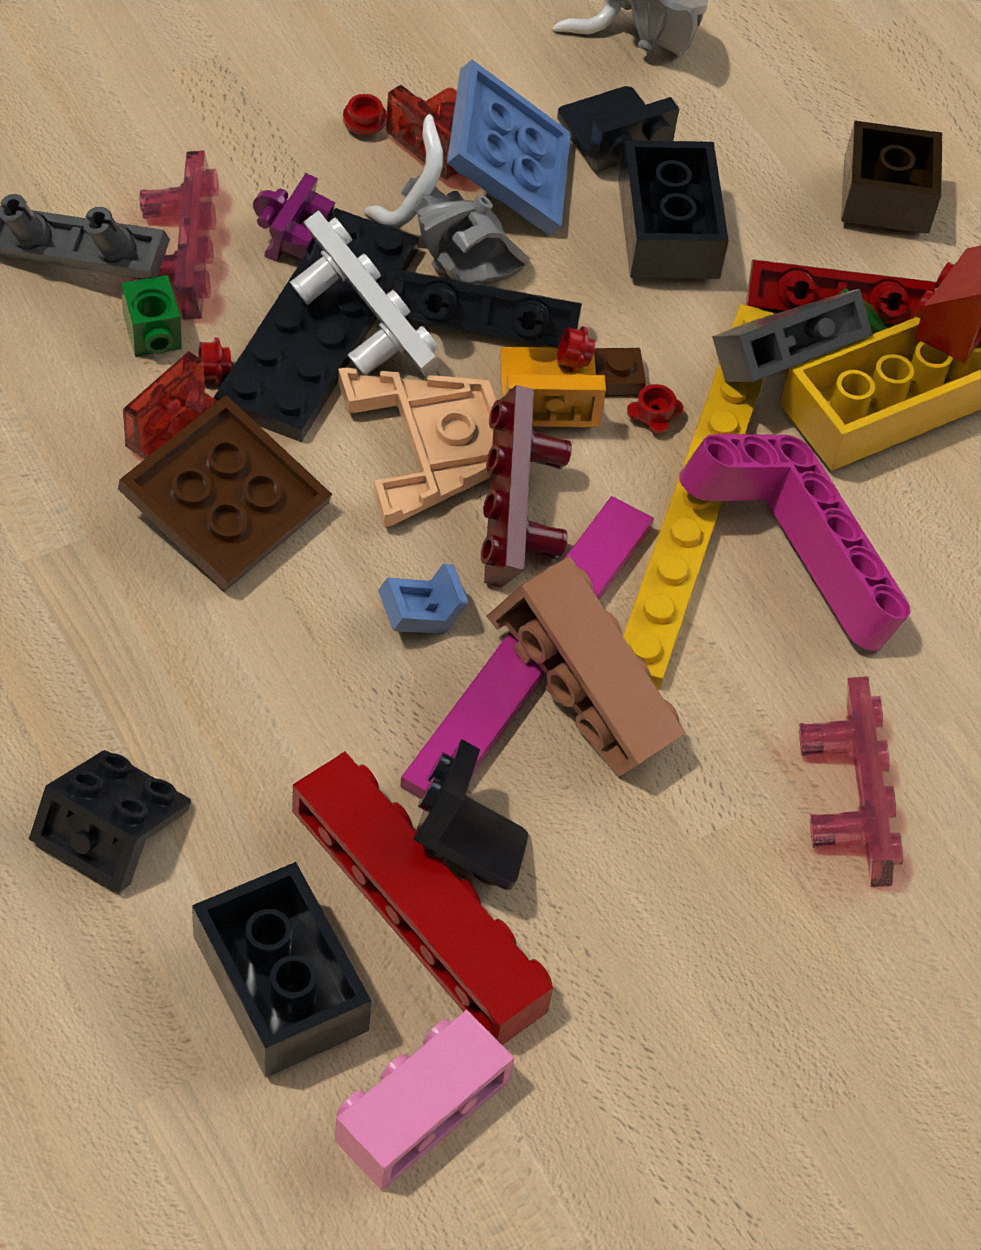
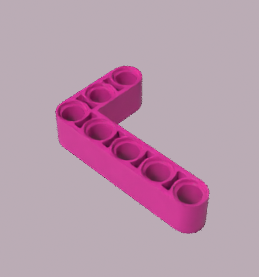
M711 434L704 438L679 473L681 485L692 496L705 501L766 500L848 636L858 646L866 650H880L911 613L910 605L811 448L801 439L791 435Z

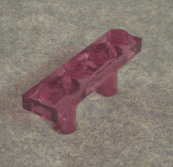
M205 150L186 152L184 182L180 184V187L151 190L141 189L139 198L140 209L143 212L142 216L144 219L180 216L178 249L175 250L173 255L164 256L158 276L168 275L170 284H174V290L184 320L202 318L203 301L211 297V281L209 272L206 270V264H212L214 261L213 242L209 235V230L216 229V210L212 197L219 195V179L216 168L209 169Z
M868 676L847 678V716H845V720L811 724L799 723V743L801 756L848 752V756L853 757L860 806L857 807V811L810 814L812 848L860 844L861 849H866L870 886H892L894 865L903 864V849L900 832H890L889 818L896 817V800L893 785L884 786L882 772H889L890 764L887 740L877 741L876 727H883L881 697L871 696Z

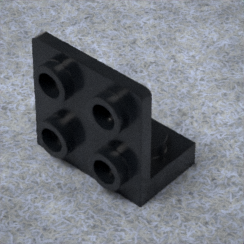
M103 750L45 786L29 840L119 893L131 884L145 841L186 813L192 800L178 792L171 783L154 778L133 766L126 757Z

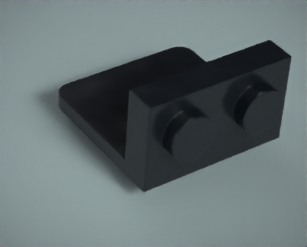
M623 86L563 105L558 109L557 119L564 128L571 132L572 140L594 170L598 172L621 164L625 140L673 141L680 108L671 97L645 104L632 87Z
M461 739L452 755L449 756L442 752L427 778V781L430 783L418 804V807L423 809L413 840L422 844L433 856L440 859H449L471 871L484 884L496 885L504 890H511L518 879L529 834L522 826L466 796L480 749Z

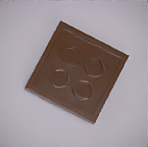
M227 395L119 479L117 488L224 591L230 588L328 505L332 496L328 489Z

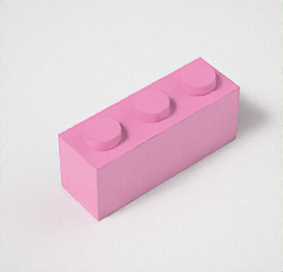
M468 1010L464 1011L452 1022L449 1019H444L436 1024L426 1035L423 1041L424 1045L410 1057L402 1054L395 1058L382 1072L379 1083L367 1093L363 1090L356 1091L342 1103L337 1111L335 1142L381 1191L510 1082L514 1057Z

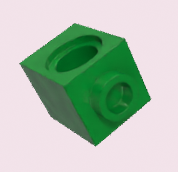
M168 275L122 282L123 316L135 357L182 349L181 318Z

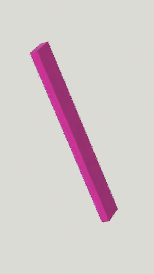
M613 496L608 499L565 557L571 556L576 566L586 572L592 582L593 592L599 600L652 529L654 517ZM511 632L508 633L401 776L400 787L421 798L430 783L427 781L430 771L440 754L444 752L451 756L461 739L480 749L473 771L474 774L546 674L534 660L528 664L522 661L513 650L514 645L519 641Z

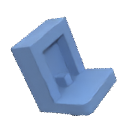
M442 564L430 581L387 578L378 589L393 631L445 634L468 604L465 590L462 587L454 565Z

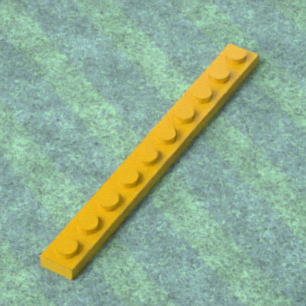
M740 304L731 329L775 313ZM719 362L683 467L707 435L746 434L765 377L754 382H725ZM679 478L623 634V638L633 653L640 657L650 671V679L658 690L661 688L723 501H705L692 496L681 485Z

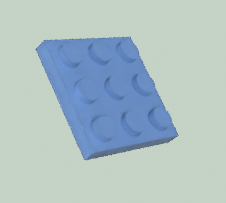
M470 60L460 69L447 164L452 166L460 175L466 176L486 190L494 199L500 200L520 214L527 222L534 224L548 235L552 234L562 226L571 132L474 60Z

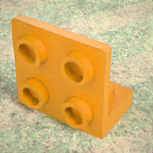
M502 347L500 349L502 398L515 385L534 389L532 426L600 427L606 384L605 375H596L594 354L588 367L581 366L578 371L572 373L570 372V367L557 363L558 347Z

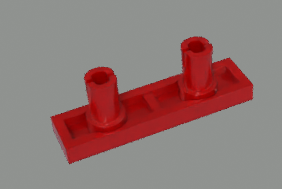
M752 259L746 305L786 311L838 295L845 288L849 291L860 289L862 299L873 306L884 323L900 324L915 318L914 314L921 298L927 290L932 293L935 292L936 282Z

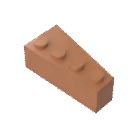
M571 556L519 586L486 616L497 630L506 625L519 642L514 645L513 650L525 664L534 660L547 675L548 682L545 689L557 703L575 709L579 714L576 717L577 728L617 777L633 769L686 734L679 723L676 709L670 702L663 699L650 679V671L640 657L633 653L622 636L619 622L610 612L605 610L593 592V585L589 576L584 570L576 566Z

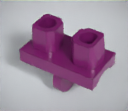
M305 173L290 197L284 189H277L276 192L263 190L258 193L253 202V209L258 216L257 224L264 229L270 226L269 232L273 238L265 251V257L277 262L283 251L303 259L314 242V238L310 235L307 227L302 225V222L318 210L328 220L335 207L334 201L315 192L318 178Z

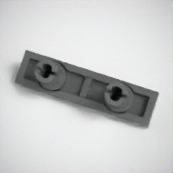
M18 194L5 196L0 203L1 257L146 279L158 276L170 238L162 229L116 223L111 212L104 207L92 208L87 212L86 218L31 210L26 200Z

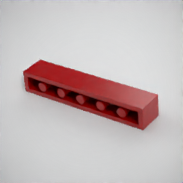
M344 751L293 784L292 812L463 1012L468 1010L501 1045L548 1013L553 986L547 970L539 961L535 959L529 960L517 947L516 939L507 924L501 919L494 920L481 906L478 893L467 880H458L447 867L445 859L433 856L422 844L413 840L416 831L413 829L408 813L399 803H391L379 790L374 774L367 766L363 764L358 766L347 752Z

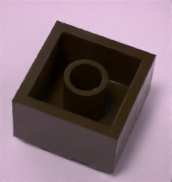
M854 120L844 157L841 221L929 234L941 199L942 133Z

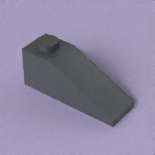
M855 289L748 322L714 335L712 338L725 382H754L873 334L860 289Z

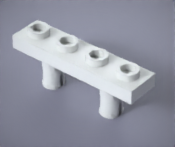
M319 210L305 220L304 224L310 235L322 248V257L290 281L292 287L308 305L338 280L341 279L343 282L347 280L381 322L379 324L381 328L379 331L348 354L362 375L368 376L398 351L401 355L405 352L425 378L438 369L440 365L434 353L440 349L423 326L415 331L406 320L405 316L410 313V310L394 290L386 295L377 284L376 280L381 277V274L365 254L357 258L349 249L347 244L352 241V238L336 218L328 222Z

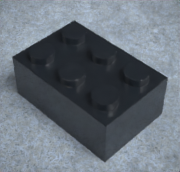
M625 140L618 181L630 278L720 279L729 239L714 142Z
M296 862L192 905L193 937L265 1078L369 1031L372 1001Z

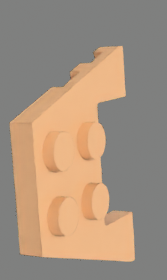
M355 368L339 369L338 383L348 414L393 406L398 407L419 473L374 480L373 494L384 527L393 526L490 478L491 473H488L486 470L487 456L493 443V429L489 426V415L493 404L497 401L490 380L428 375V381L401 379L399 372L381 371L380 377L357 375V369Z

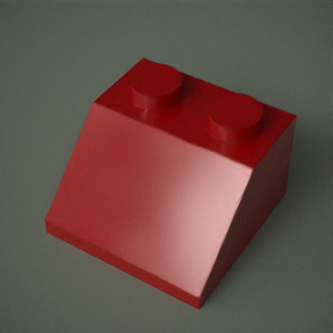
M981 245L967 248L955 265L948 262L944 266L935 285L937 290L934 293L928 290L925 292L914 314L915 317L920 319L914 338L963 363H966L981 341Z

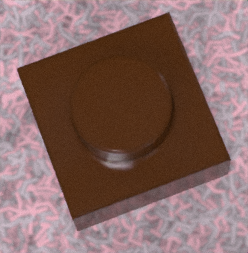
M640 347L595 348L596 375H605V396H639L640 391L646 386Z

